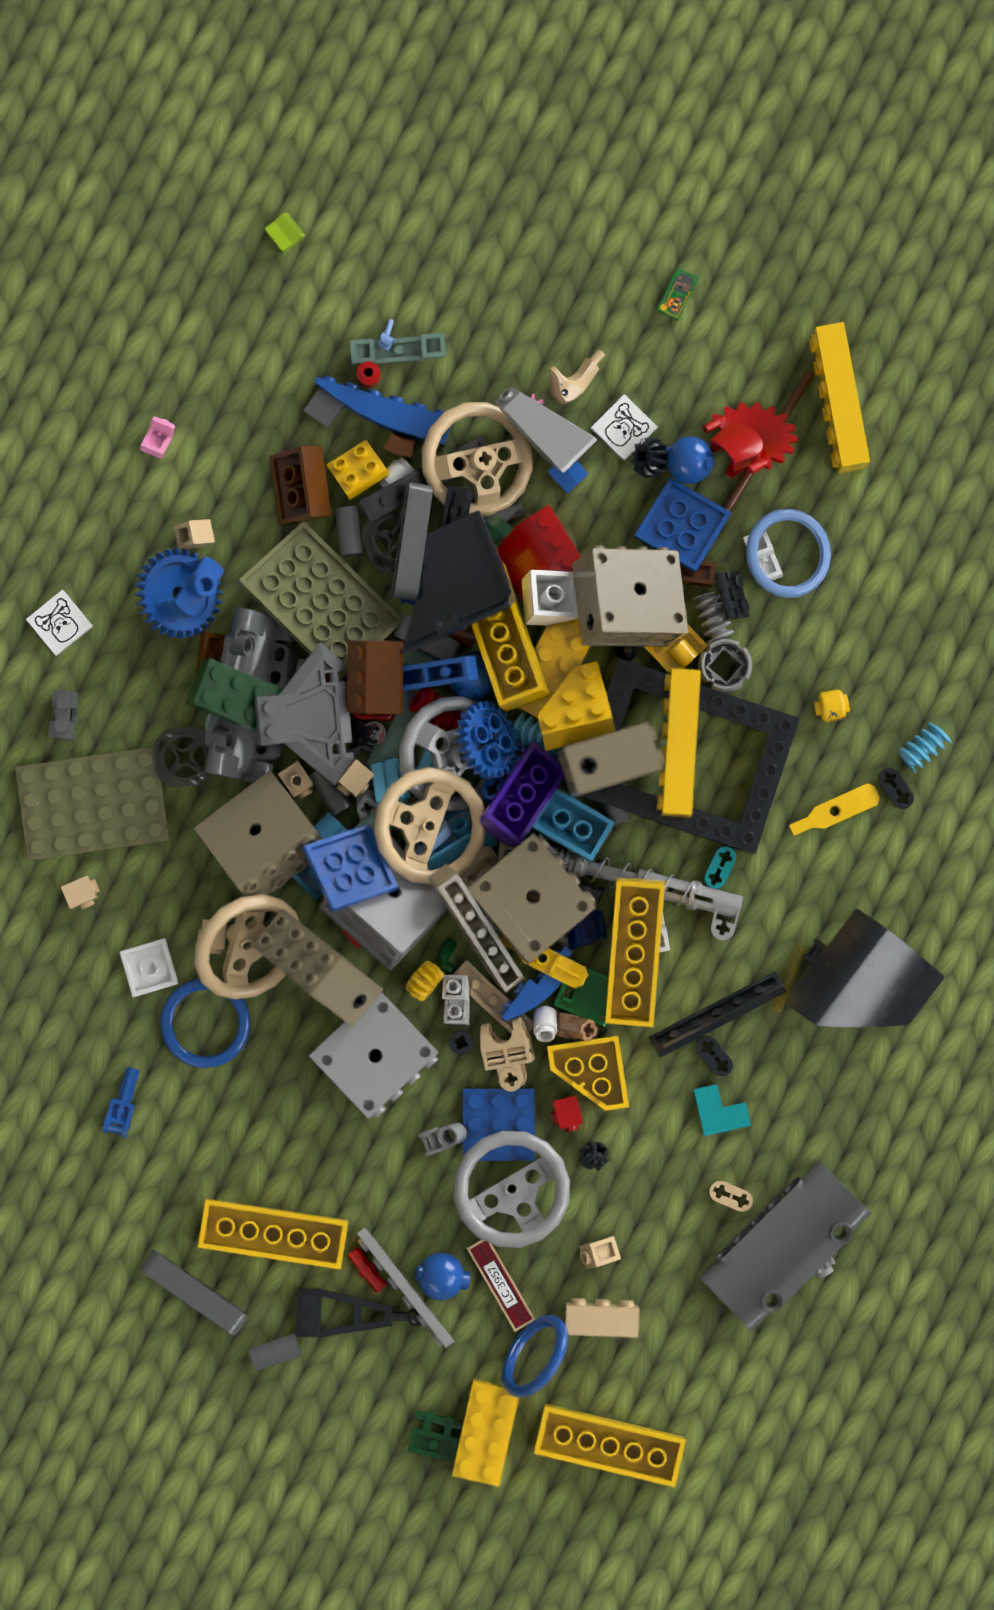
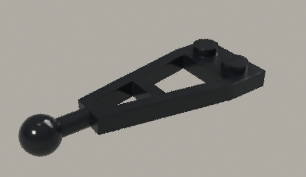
M298 1288L296 1337H326L392 1326L393 1321H408L410 1325L415 1327L422 1324L416 1317L419 1313L415 1307L408 1312L393 1311V1306L326 1289ZM322 1297L354 1304V1325L321 1329ZM362 1306L384 1311L385 1320L362 1323Z

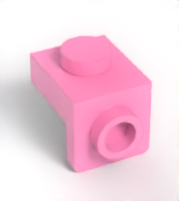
M154 416L140 450L162 459L173 438L175 425L166 419Z

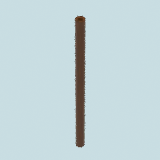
M806 370L779 415L787 414L789 418L815 375L812 371ZM747 468L723 508L730 512L754 475L750 474Z

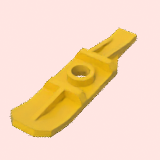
M867 783L814 807L808 817L790 824L789 827L794 836L811 828L825 829L878 805L880 796L876 787ZM832 807H837L839 809V814L837 816H833L830 814V809Z
M501 935L500 941L502 944L516 952L506 938ZM549 948L542 953L547 956L545 963L539 962L537 957L529 964V966L574 989L583 986L588 976L585 966ZM518 954V956L520 957L521 961L526 964V962H525V961L521 958V956Z

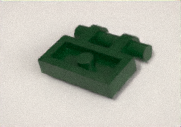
M417 1410L415 1420L422 1421L424 1424L423 1428L413 1426L407 1451L454 1462L460 1438L451 1436L452 1429L462 1431L464 1422L454 1420L455 1417L452 1416L446 1418L434 1415L432 1411L422 1412ZM431 1424L445 1427L444 1433L430 1431Z

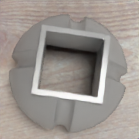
M727 638L718 639L707 645V651L701 652L698 660V670H701L700 677L705 684L709 683L711 689L723 693L734 692L743 686L744 680L749 679L752 672V659L748 650L741 648L738 641ZM722 651L740 666L727 682L709 668Z

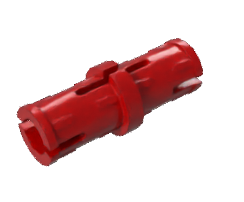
M359 1246L347 1255L360 1272L359 1276L365 1278L375 1293H378L388 1285L375 1269L376 1265L366 1258Z

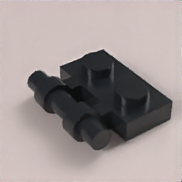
M739 571L716 573L717 583H715L716 591L720 593L722 601L720 607L721 611L725 613L726 620H739L750 617L749 603L744 595L743 579L739 575Z

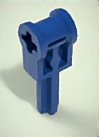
M131 1067L126 1068L117 1100L111 1099L103 1125V1133L112 1132L122 1135V1138L126 1139L135 1105L131 1104V1100L140 1073L139 1070ZM112 1123L122 1125V1127L114 1126Z

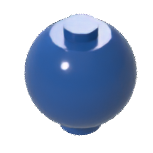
M692 436L683 437L675 441L671 447L666 448V451L669 453L667 455L668 464H665V466H667L670 474L679 482L685 484L698 483L704 480L715 466V459L711 448L700 438Z
M473 651L460 657L475 656L479 680L449 684L455 695L476 701L487 696L493 689L481 651Z
M440 1252L429 1255L422 1261L420 1266L416 1267L415 1280H418L421 1291L427 1297L433 1300L444 1301L456 1296L460 1290L468 1289L470 1272L463 1270L462 1264L456 1257Z

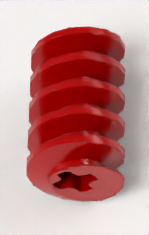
M429 687L422 688L411 699L408 707L409 711L417 713L423 706L443 696H440L435 691L433 692ZM446 711L429 721L432 725H437L441 730L446 729V732L454 730L458 727L457 721L462 719L460 715L462 711Z

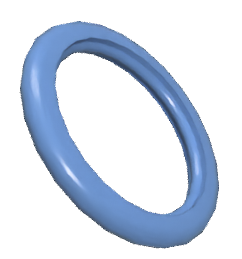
M778 509L762 517L752 528L747 541L746 557L752 576L763 589L775 596L797 598L809 594L824 580L830 566L831 551L825 531L812 516L795 509ZM791 520L805 525L813 533L819 545L820 558L816 571L810 579L796 586H783L771 581L762 571L758 561L757 549L762 534L768 527L780 521Z

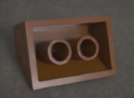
M299 446L270 456L279 525L317 521L332 516L322 446Z
M369 639L348 640L347 712L402 714L403 653L401 650L403 642Z

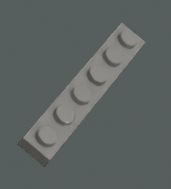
M363 1228L357 1233L360 1237L358 1243L365 1252L370 1250L375 1258L372 1261L380 1271L383 1269L387 1271L390 1275L387 1278L389 1283L395 1290L397 1288L401 1289L404 1293L403 1301L410 1309L413 1306L419 1313L416 1316L425 1328L429 1325L434 1332L431 1336L439 1347L444 1345L448 1348L455 1341L368 1229Z

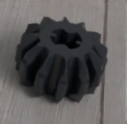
M658 438L640 439V443L635 444V451L631 452L634 455L631 461L634 464L633 471H636L642 477H660L662 472H666L665 464H668L667 455L669 452L666 451L667 444H664Z

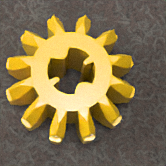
M429 960L425 961L408 980L405 989L413 998L424 1001L442 981L444 972L435 963Z

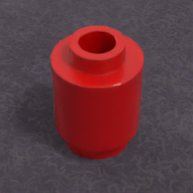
M366 361L359 365L357 378L360 385L365 388H374L379 384L381 373L376 363ZM366 371H373L370 377H366L364 373Z

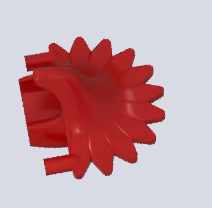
M740 402L737 411L726 406L724 407V416L713 414L712 421L702 426L706 434L720 428L721 431L711 439V450L715 453L723 448L731 458V463L725 473L730 479H733L746 468L750 474H754L763 468L770 470L772 468V461L784 463L785 457L783 454H793L794 448L790 444L798 441L796 435L790 434L795 430V425L785 423L788 418L787 414L775 416V407L773 406L762 411L761 404L758 402L750 409L743 402Z

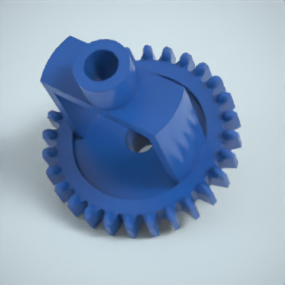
M175 548L172 551L167 549L163 553H156L155 558H149L147 560L149 565L145 564L141 567L145 573L137 574V577L142 582L135 583V586L140 588L141 591L134 593V596L141 597L142 599L136 603V606L144 607L139 614H148L144 622L149 623L153 621L152 630L160 627V635L168 632V638H173L177 635L178 639L184 638L185 635L187 638L192 637L194 633L197 635L202 633V629L209 628L208 622L215 621V617L212 614L220 612L214 605L222 604V601L217 599L216 595L223 593L221 590H217V586L221 584L218 580L224 570L216 561L209 557L197 559V552L189 555L188 549L180 551L179 548ZM173 590H174V591L176 592V594H177V597H176V598L173 597V594H172Z

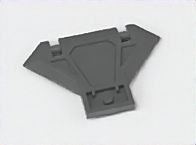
M319 642L279 695L254 697L259 746L284 743L335 785L354 761V753H346L345 744L352 742L350 713L347 712L346 681H339L338 675L339 671H345V664ZM324 673H329L330 682L325 683ZM333 744H336L337 754L332 752Z

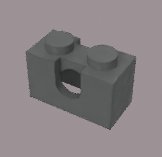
M53 690L51 705L53 707V718L50 720L49 738L75 741L80 697L78 692ZM72 709V719L70 722V713Z

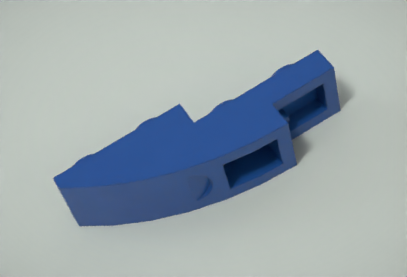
M566 946L561 951L558 948L555 950V952L566 958L573 952ZM541 971L535 978L538 981L537 984L531 979L526 983L521 981L513 992L517 995L513 1002L507 1001L500 1010V1013L503 1014L500 1020L506 1022L532 1010L549 997L562 982Z

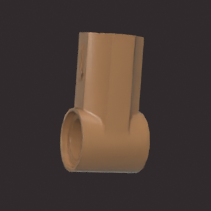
M559 1012L557 1034L555 1036L588 1041L596 1036L597 1027L593 1020Z

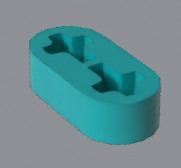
M727 846L721 847L714 854L704 877L707 887L719 889L725 884L736 861V853L732 848ZM730 852L731 862L726 861L723 867L719 866L722 860L719 857V853ZM718 868L721 870L719 878L722 881L712 885L710 884L711 879L708 877L710 874L714 875Z

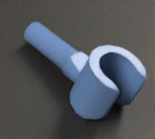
M391 319L388 320L386 329L381 334L378 346L387 351L390 350L395 340L389 336L394 323Z

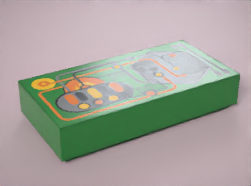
M677 268L657 311L678 321L699 277Z

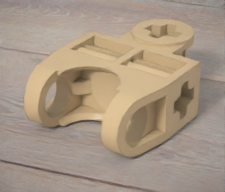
M521 1017L513 1018V1030L509 1040L500 1039L493 1032L490 1023L482 1024L480 1044L485 1071L497 1069L501 1087L507 1091H516L527 1080L525 1063L535 1060L531 1036L525 1022ZM509 1075L517 1076L518 1079L514 1082V1079H509Z

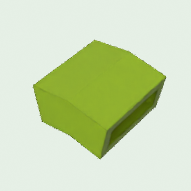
M283 213L265 228V232L283 254L306 236L288 213Z

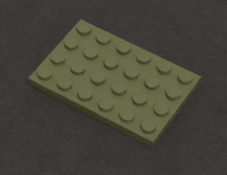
M304 521L237 582L309 655L318 643L321 642L345 664V671L338 672L339 681H342L347 676L348 640H385L397 629L402 619Z
M157 747L15 767L28 861L170 841Z

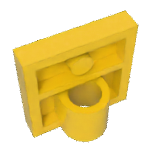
M364 440L326 464L349 500L390 475L367 440Z
M688 625V634L667 647H643L670 674L671 669H684L707 648V644Z

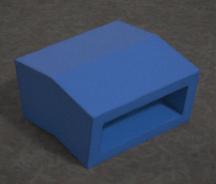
M577 461L564 473L554 467L547 471L568 494L589 474Z

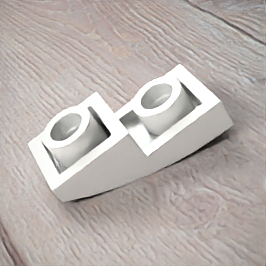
M444 975L442 999H445L444 1024L469 1025L470 999L468 976Z

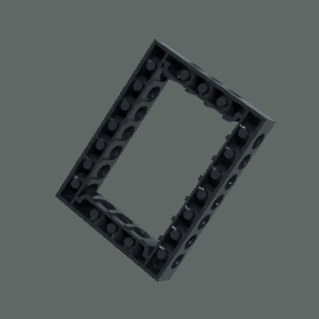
M620 658L618 659L607 693L615 732L621 729L634 689L642 691V694L645 695L652 694L664 699L668 698L669 691H664L665 673ZM700 685L698 710L709 713L711 717L718 716L728 719L735 725L743 724L754 728L757 732L764 731L770 733L765 743L763 756L757 767V774L749 791L750 795L740 823L692 808V815L690 817L661 816V810H657L658 796L622 784L578 796L601 805L603 803L629 812V814L754 855L756 854L800 718ZM583 767L582 770L588 771V767Z

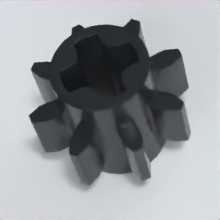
M613 646L611 650L618 659H626L629 662L641 653L638 649L639 646Z
M590 1140L579 1150V1153L582 1154L580 1156L582 1165L590 1170L595 1168L599 1171L610 1160L607 1157L608 1149L601 1142L593 1143Z

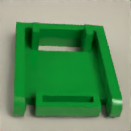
M586 967L588 976L583 986L576 988L572 999L563 997L567 985L562 983L554 1006L607 1027L608 1023L599 1018L601 1015L606 1017L609 977Z

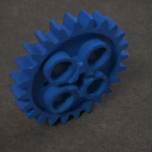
M488 701L471 704V706L465 708L466 712L460 714L462 720L457 721L461 729L456 730V733L460 735L456 742L461 743L462 746L458 749V752H464L465 755L462 761L468 760L467 768L474 767V774L480 773L481 778L493 779L502 777L510 772L509 768L514 767L513 760L518 759L514 751L519 750L515 745L519 738L514 737L517 729L511 728L513 720L508 721V713H501L502 708L500 706L495 707L494 702L488 703Z

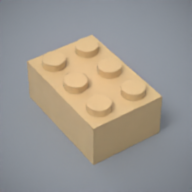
M571 1298V1302H566L565 1325L568 1335L638 1338L639 1307L634 1305L632 1300H619V1304H610L608 1299H595V1303H586V1300L583 1298Z

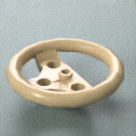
M465 402L445 411L429 428L422 447V473L427 484L433 488L432 494L445 506L447 488L441 480L460 476L474 487L476 498L475 503L470 505L469 514L479 510L483 517H490L500 510L509 508L525 491L533 470L531 444L499 407L488 402ZM466 417H487L499 422L513 438V440L436 457V450L442 435L453 423ZM502 447L508 451V458L505 461L500 460L498 457V451ZM457 457L461 458L464 462V467L461 471H457L453 467V461ZM518 463V470L512 485L500 496V476L508 465ZM483 476H488L491 480V486L488 489H484L480 484Z
M427 767L408 772L388 787L377 806L374 832L378 850L390 868L410 882L431 885L427 877L438 869L428 870L427 863L451 795L455 791L460 793L469 806L473 824L467 847L463 854L449 866L458 875H461L473 865L484 846L486 830L480 823V817L484 813L483 802L468 781L450 770ZM431 782L425 790L423 799L409 806L398 802L399 797L411 787ZM437 796L440 800V805L437 809L433 810L430 807V800L432 797ZM404 811H408L411 815V819L407 824H403L400 820V816ZM389 825L400 828L406 841L403 860L392 846ZM421 841L424 844V851L417 855L414 852V845Z
M264 894L240 897L221 907L205 924L196 942L194 965L201 983L215 995L234 1000L255 997L275 987L286 976L277 966L267 975L252 983L248 982L247 975L250 965L263 956L252 945L266 929L263 925L265 912L272 911L278 914L283 908L299 921L296 911L282 899ZM237 916L236 922L226 931V939L229 942V946L222 967L224 982H222L213 974L209 964L210 946L217 932L230 919ZM254 916V919L250 923L245 924L246 920L249 917ZM242 958L241 962L238 965L233 966L236 960Z

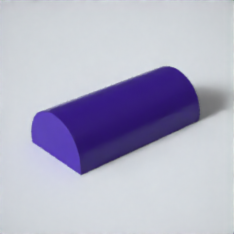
M535 741L530 742L480 817L482 827L497 840L508 845L519 846L565 777L561 764Z

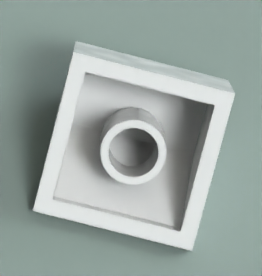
M530 570L522 579L525 625L548 626L578 619L573 572Z

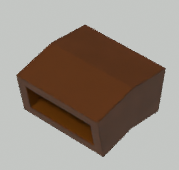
M393 430L384 448L396 455L412 457L416 438L403 436Z

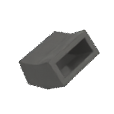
M320 387L303 411L327 428H330L344 409V404Z

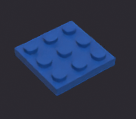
M670 477L634 535V539L653 550L667 547L669 550L678 551L680 565L696 573L732 512Z
M369 824L304 845L302 849L331 912L396 891L398 888L387 862L378 850L376 838Z
M463 1089V1126L467 1132L466 1139L463 1142V1156L481 1138L501 1131L528 1132L535 1136L534 1089H517L516 1091H507L505 1089ZM505 1145L489 1151L479 1161H535V1152L523 1146Z

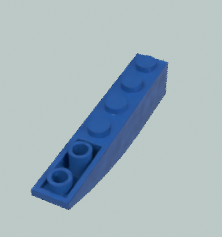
M323 375L322 379L318 377L315 379L317 387H321L356 415L384 429L394 430L403 436L413 437L419 441L425 442L429 428L445 412L439 409L432 412L426 410L427 406L413 402V405L403 403L404 399L396 396H390V399L381 396V392L368 389L367 392L358 390L359 386L352 383L338 384L335 383L336 379ZM451 426L442 435L439 447L445 448Z
M475 656L403 666V691L479 680ZM347 676L342 680V681H346V684H347Z

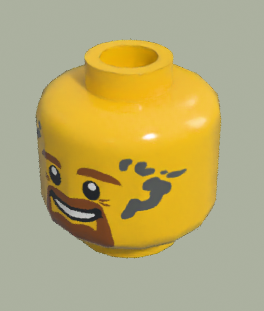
M838 689L821 692L818 695V701L814 702L816 716L821 715L824 722L845 719L846 713H850L847 694H843Z

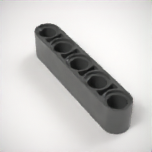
M408 482L406 485L391 587L392 598L412 601L417 599L433 492L431 485Z
M154 1249L140 1267V1270L145 1275L234 1336L237 1335L249 1317L243 1310Z

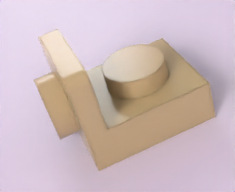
M614 1236L580 1246V1258L586 1269L599 1267L621 1259Z

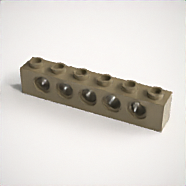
M445 864L427 877L493 981L506 993L525 978L457 872Z

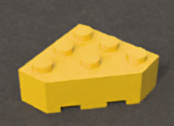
M598 661L575 666L538 714L539 726L546 751L581 743L615 732L613 717Z
M618 1036L547 1046L550 1070L605 1111L629 1107Z

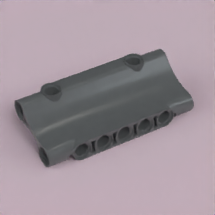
M236 608L231 633L227 634L224 639L221 663L283 689L296 673L300 655L295 648H292V645L298 643L271 616L250 609ZM210 715L208 730L205 735V742L209 748L204 772L254 783L269 770L273 772L274 765L269 763L280 757L283 744L259 746L257 733Z
M818 1160L802 1178L797 1177L793 1179L719 1252L717 1261L699 1278L753 1331L771 1312L779 1310L850 1240L852 1232L871 1212ZM842 1226L841 1234L834 1236V1230ZM769 1294L775 1295L772 1302L765 1303V1299Z

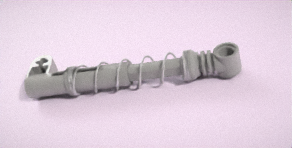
M551 845L547 848L552 856L556 853L565 863L562 868L568 871L567 874L572 872L578 880L586 874L589 884L596 877L608 880L610 889L616 887L617 877L665 881L664 900L674 902L676 907L681 904L685 905L686 909L692 911L700 909L713 913L710 929L715 938L727 940L735 932L743 901V896L706 887L701 882L695 880L687 882L676 879L673 874L668 877L653 873L652 869L648 871L639 869L638 873H634L630 863L626 864L624 869L610 866V859L608 857L600 864L593 861L590 862L574 852L570 854V850H567L566 853L564 849L558 851V847ZM608 859V865H604L605 861ZM589 875L594 876L591 881H589ZM610 881L616 882L613 887H611ZM668 887L673 888V892L668 891ZM675 889L682 890V891H686V892H685L684 895H683V894H679V893H675ZM696 894L712 898V902L698 899L694 896ZM717 914L734 918L733 922L726 921V926L729 930H724L723 934H720L719 929L716 928L717 925L722 924V919L716 918Z

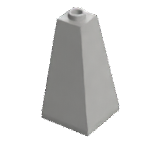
M513 387L503 391L495 402L544 461L562 473L597 441L591 434Z

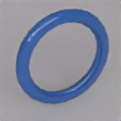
M198 978L185 982L167 998L160 1019L161 1034L170 1052L180 1061L194 1067L212 1068L227 1063L242 1050L249 1037L251 1026L250 1013L244 999L234 1000L228 998L236 1009L239 1022L236 1037L230 1046L213 1056H199L185 1050L175 1038L172 1019L177 1005L184 997L198 990H209Z
M554 1315L539 1317L529 1323L515 1338L506 1354L502 1367L501 1380L504 1389L509 1395L513 1397L532 1395L540 1390L555 1374L562 1362L568 1343V1331L561 1318ZM549 1326L554 1328L556 1331V1343L549 1362L534 1380L523 1386L516 1385L513 1381V1370L523 1346L539 1330Z

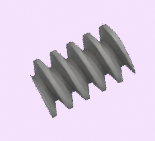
M709 592L692 599L693 601L700 602L695 606V610L703 611L698 615V619L706 620L701 624V628L709 629L704 633V637L712 638L707 644L718 639L728 638L734 632V630L726 629L731 621L723 620L725 613L720 611V604L722 602H717L720 594Z

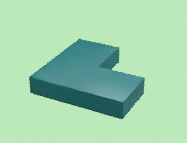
M717 1084L693 1089L704 1136L751 1126L746 1102L722 1107Z

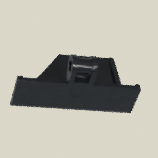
M479 510L426 535L419 592L415 601L409 639L401 650L403 655L441 638H447L450 634L459 630L462 631L469 625L509 608L515 602L516 597L505 567Z
M855 909L828 946L815 938L813 941L814 945L807 954L804 953L801 956L812 967L785 1003L816 1026L888 1027L909 1025L943 981L944 976L886 927L861 910Z

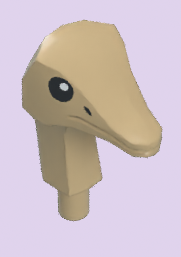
M598 349L590 359L585 358L578 371L568 378L563 376L556 367L552 366L549 369L551 374L550 392L554 399L560 404H567L577 399L599 371L597 364L604 358L605 354Z

